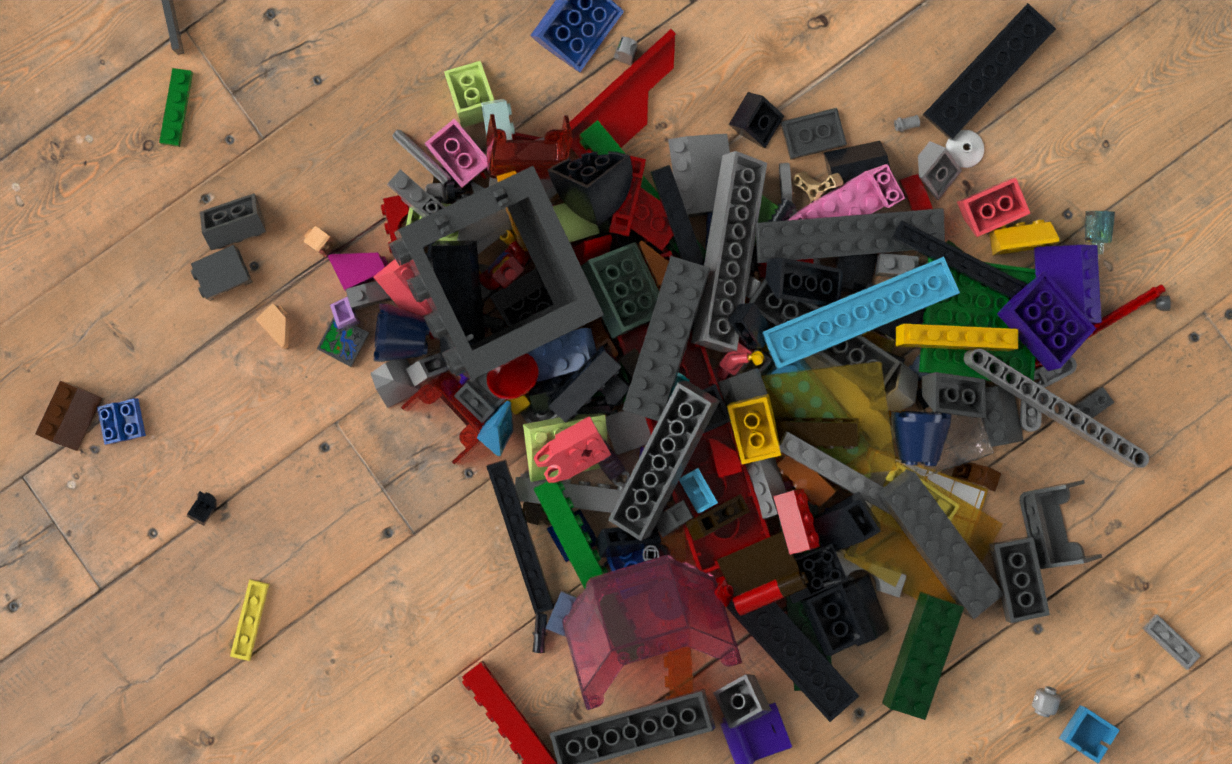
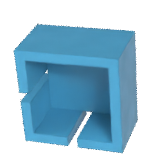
M1079 705L1059 739L1099 764L1108 750L1107 747L1099 743L1103 741L1111 745L1120 730L1086 707Z

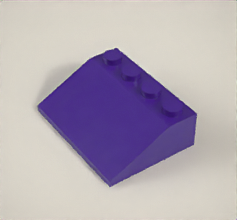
M1097 245L1034 247L1036 277L1043 271H1046L1092 324L1102 323Z
M1046 271L1039 274L997 313L1010 329H1018V338L1047 371L1060 369L1096 329Z

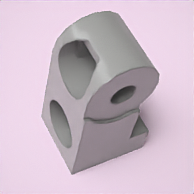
M621 37L614 59L632 65L637 52V42L628 37Z

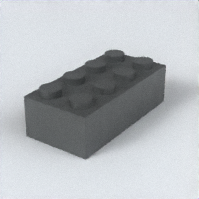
M1026 536L989 544L998 587L1004 594L1001 596L1005 620L1009 623L1049 616L1050 612L1033 537Z

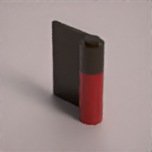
M783 532L717 559L727 583L733 587V603L740 616L806 589V584L809 583L805 572L801 573L794 555L789 554Z

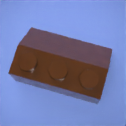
M60 381L35 434L53 443L78 451L94 418L97 407H99L102 401V397L71 383Z

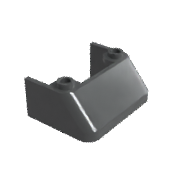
M1084 480L1023 492L1020 496L1019 501L1027 536L1034 539L1040 569L1084 564L1102 558V554L1085 556L1083 547L1078 542H1068L1060 504L1067 503L1070 499L1069 488L1085 484Z

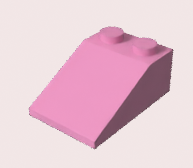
M455 119L425 142L427 149L461 188L492 164Z

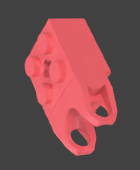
M589 416L554 435L555 439L548 442L533 458L538 467H548L544 475L548 483H555L579 474L611 456V453ZM549 455L545 461H539L541 456ZM559 471L555 477H549L551 472Z

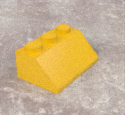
M1044 220L1033 221L1031 225H1025V222L1013 224L1014 227L1006 228V225H1003L989 233L993 256L1034 250V247L1053 246L1060 241L1052 223L1044 222Z

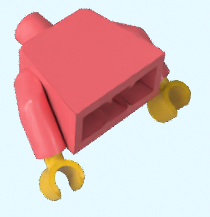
M739 337L737 351L726 353L719 363L721 368L717 374L726 380L731 374L735 376L744 363H749L750 360H753L755 365L763 363L765 358L761 351L748 349ZM767 344L760 348L763 352L769 351Z

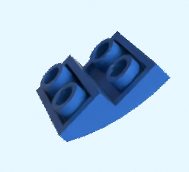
M138 398L97 407L104 445L146 436Z

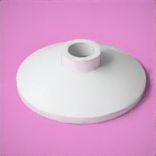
M961 130L952 140H947L945 147L960 168L975 166L984 154L982 139L970 130ZM964 144L969 146L968 151L963 149Z

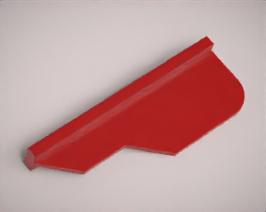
M672 29L663 35L557 133L579 158H582L581 154L589 152V149L586 151L579 143L581 141L580 134L597 120L620 148L647 125L649 91L674 69L676 33Z

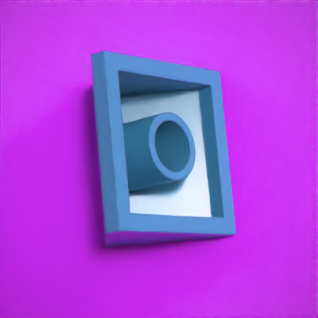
M510 401L500 405L486 419L477 436V439L497 456H501L514 431Z

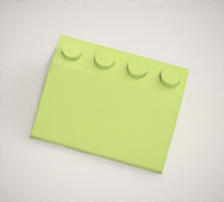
M605 414L576 415L575 418L569 419L566 423L559 417L523 424L530 481L546 479L544 473L548 467H538L533 458L536 453L548 442L555 439L554 435L589 416L607 445ZM549 455L541 456L539 461H545ZM606 459L584 471L606 467ZM559 471L551 472L549 477H555Z

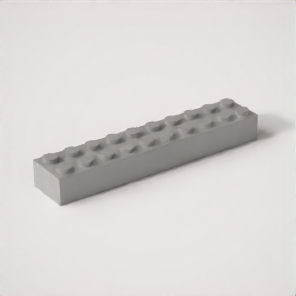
M737 151L722 156L704 266L709 267L711 270L697 311L691 340L693 344L722 353L737 351L739 335L728 320L739 304H745L756 236V223H758L767 168L766 162Z

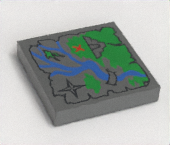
M333 317L317 349L352 367L370 333L355 325L338 329Z

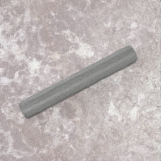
M401 130L395 131L392 135L393 138L433 176L445 185L451 181V176Z

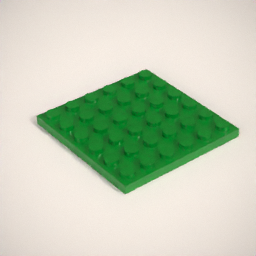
M928 257V263L934 261ZM987 263L1026 284H1029L1036 278L1035 269ZM950 269V272L960 293L924 308L923 325L1009 328L997 313L1010 299ZM1019 338L1018 349L1012 351L985 350L1034 381L1036 357ZM921 348L919 373L931 374L938 372L991 381L965 364L964 354L969 350ZM976 353L973 356V360L975 363L978 362V356ZM991 363L989 368L990 371L993 373L994 365ZM1007 374L1006 381L1009 383L1011 378L1010 375Z

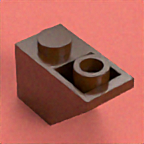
M957 459L951 477L995 492L1002 473L987 466Z

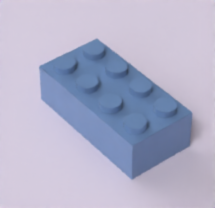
M581 328L570 331L527 352V354L532 356L538 365L539 375L537 381H543L577 372L597 351L591 328Z

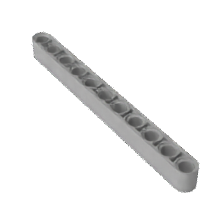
M973 349L964 354V362L968 367L1126 466L1143 468L1148 464L1149 456L1144 450L985 350ZM975 353L978 356L977 363H975L973 360V356ZM991 363L994 365L993 373L990 371L989 368ZM1007 374H1009L1011 378L1009 383L1006 381ZM1023 384L1027 387L1026 393L1022 391ZM1040 394L1043 397L1042 403L1038 400ZM1056 404L1059 407L1058 413L1054 409ZM1072 414L1075 417L1074 423L1071 422ZM1088 424H1089L1090 427H1091V430H1090L1089 433L1087 432V426H1088ZM1104 435L1106 436V442H1105V443L1103 442V436H1104ZM1120 445L1122 446V452H1121V453L1119 452V446H1120ZM1136 455L1138 456V461H1137V463L1135 462V456H1136Z

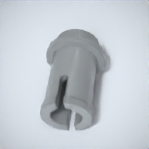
M918 115L903 119L898 117L897 120H894V127L896 131L903 132L906 129L920 127V120Z

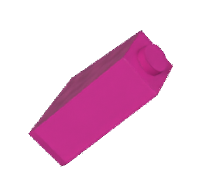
M378 252L328 255L344 291L375 280L373 276L389 264L386 257H381Z

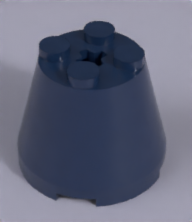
M380 303V313L377 314L373 360L376 362H386L421 357L423 354L427 355L428 343L425 336L429 335L430 330L424 317L390 304Z
M891 411V423L901 463L917 465V462H921V464L926 466H937L951 425L952 414L920 411H901L899 413Z

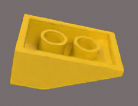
M769 394L729 403L727 408L741 463L746 464L781 456Z

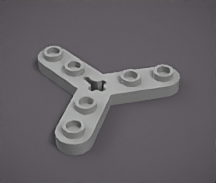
M1070 357L1060 369L1047 371L1043 366L1034 371V380L1040 378V381L1036 383L1045 388L1072 374L1076 370V361L1073 357ZM1023 385L1022 391L1026 393L1027 387ZM1040 394L1039 397H1038V400H1039L1040 403H1042V395H1041V394ZM1021 400L1020 425L1022 429L1027 432L1038 430L1041 426L1042 412Z

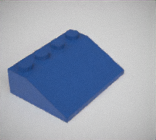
M555 0L530 36L570 67L581 72L621 17L624 10L612 0Z

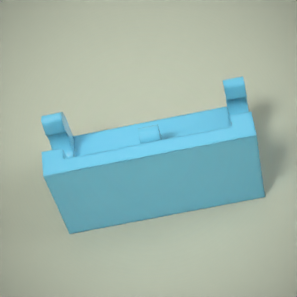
M699 468L679 479L697 513H701L718 503Z

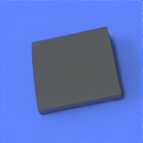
M487 373L472 380L470 379L454 395L481 423L506 400L496 397L489 390L486 380Z

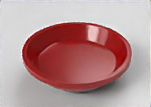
M525 353L489 371L486 379L487 386L492 394L498 398L506 400L519 398L533 388L538 379L539 368L534 358Z

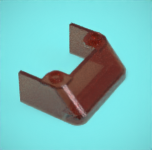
M490 114L487 131L488 175L493 179H497L496 176L514 170L517 174L534 166L539 179H550L548 169L569 157L573 136L568 115H564L562 128L548 131L544 136V140H506V132L496 128L495 116Z
M442 373L419 389L401 408L408 412L419 400L426 404H433L441 398L467 425L459 435L460 442L466 449L452 461L454 465H458L482 443L477 439V436L485 421L481 423L454 397L463 387L458 380L450 373Z

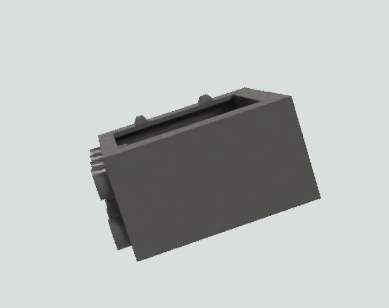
M534 166L394 232L397 240L388 244L399 266L407 262L409 263L415 276L406 280L416 302L427 300L433 313L425 316L424 319L434 338L440 339L445 337L450 349L443 352L442 356L451 374L455 376L463 373V376L472 380L604 315ZM507 207L553 305L469 345L468 341L474 337L472 334L465 337L422 247Z

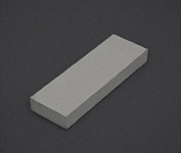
M1157 614L1142 628L1186 670L1201 656Z

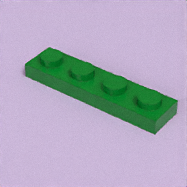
M172 68L159 140L160 144L180 147L193 77L192 71Z

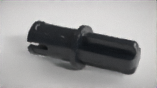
M544 613L536 614L535 631L532 632L534 635L532 652L545 653V640L548 633L546 632L547 614Z

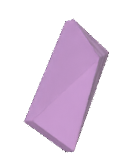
M348 297L330 305L338 329L361 324L355 311L350 307Z

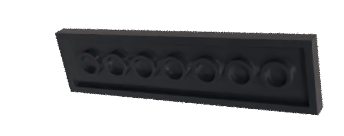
M1027 3L924 112L923 116L948 139L952 140L1056 28Z
M733 598L731 599L726 608L829 722L835 719L859 697V694L776 602L740 616L734 606Z

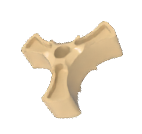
M804 171L795 175L792 185L802 188L808 194L810 203L829 193L833 188L844 185V182L839 173L829 175L823 183L813 180Z

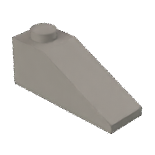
M377 281L346 289L350 307L354 311L392 300Z

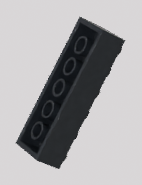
M477 240L438 241L431 245L433 271L465 337L470 334L473 335L474 338L468 341L469 345H472L485 338ZM445 337L440 338L441 359L445 361L442 353L449 350L450 347Z

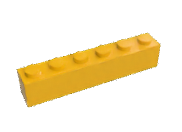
M902 324L896 327V347L1012 351L1018 349V329Z

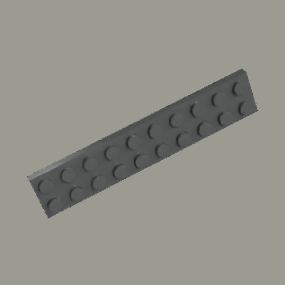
M944 209L756 223L758 263H766L767 259L775 258L802 260L913 250L892 239L901 220L945 242Z

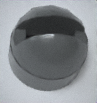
M1169 295L1161 296L1156 300L1157 309L1160 311H1170L1171 302Z

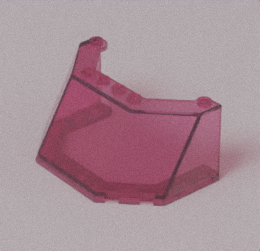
M665 555L595 576L588 580L585 590L582 594H579L572 605V610L562 620L579 687L587 710L597 708L603 704L605 692L624 665L679 648L690 647L720 659L721 663L727 667L742 664L724 603L715 595L718 584L714 574L702 572L693 565L685 562L681 563L676 561L674 557Z

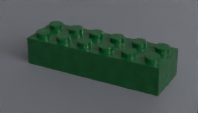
M920 591L882 704L889 709L926 720L964 610L963 606Z

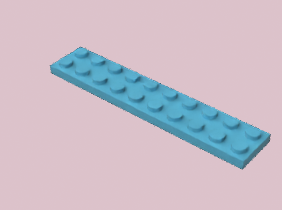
M942 257L763 331L762 334L776 368L780 369L948 299L960 292L945 258Z

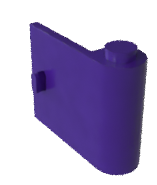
M776 702L769 704L772 710L769 713L732 729L729 728L725 717L722 718L723 721L720 723L735 764H753L756 760L792 748Z

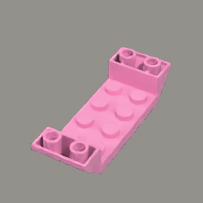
M888 164L856 176L844 185L839 186L800 209L789 220L872 214L884 206L890 208L905 199V196Z

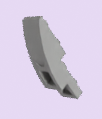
M401 169L387 183L402 198L401 200L422 218L445 208L435 197L425 192Z

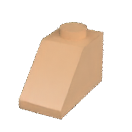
M316 226L307 231L304 236L306 239L303 241L325 258L337 243L331 236Z
M271 304L256 320L281 348L286 349L289 341L290 320L286 316L288 312L281 305L277 307L275 304Z

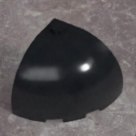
M611 151L608 152V155H598V152L581 154L582 158L573 161L566 159L548 169V173L555 190L564 203L581 218L599 226L622 206L628 196L633 178V167L629 155Z

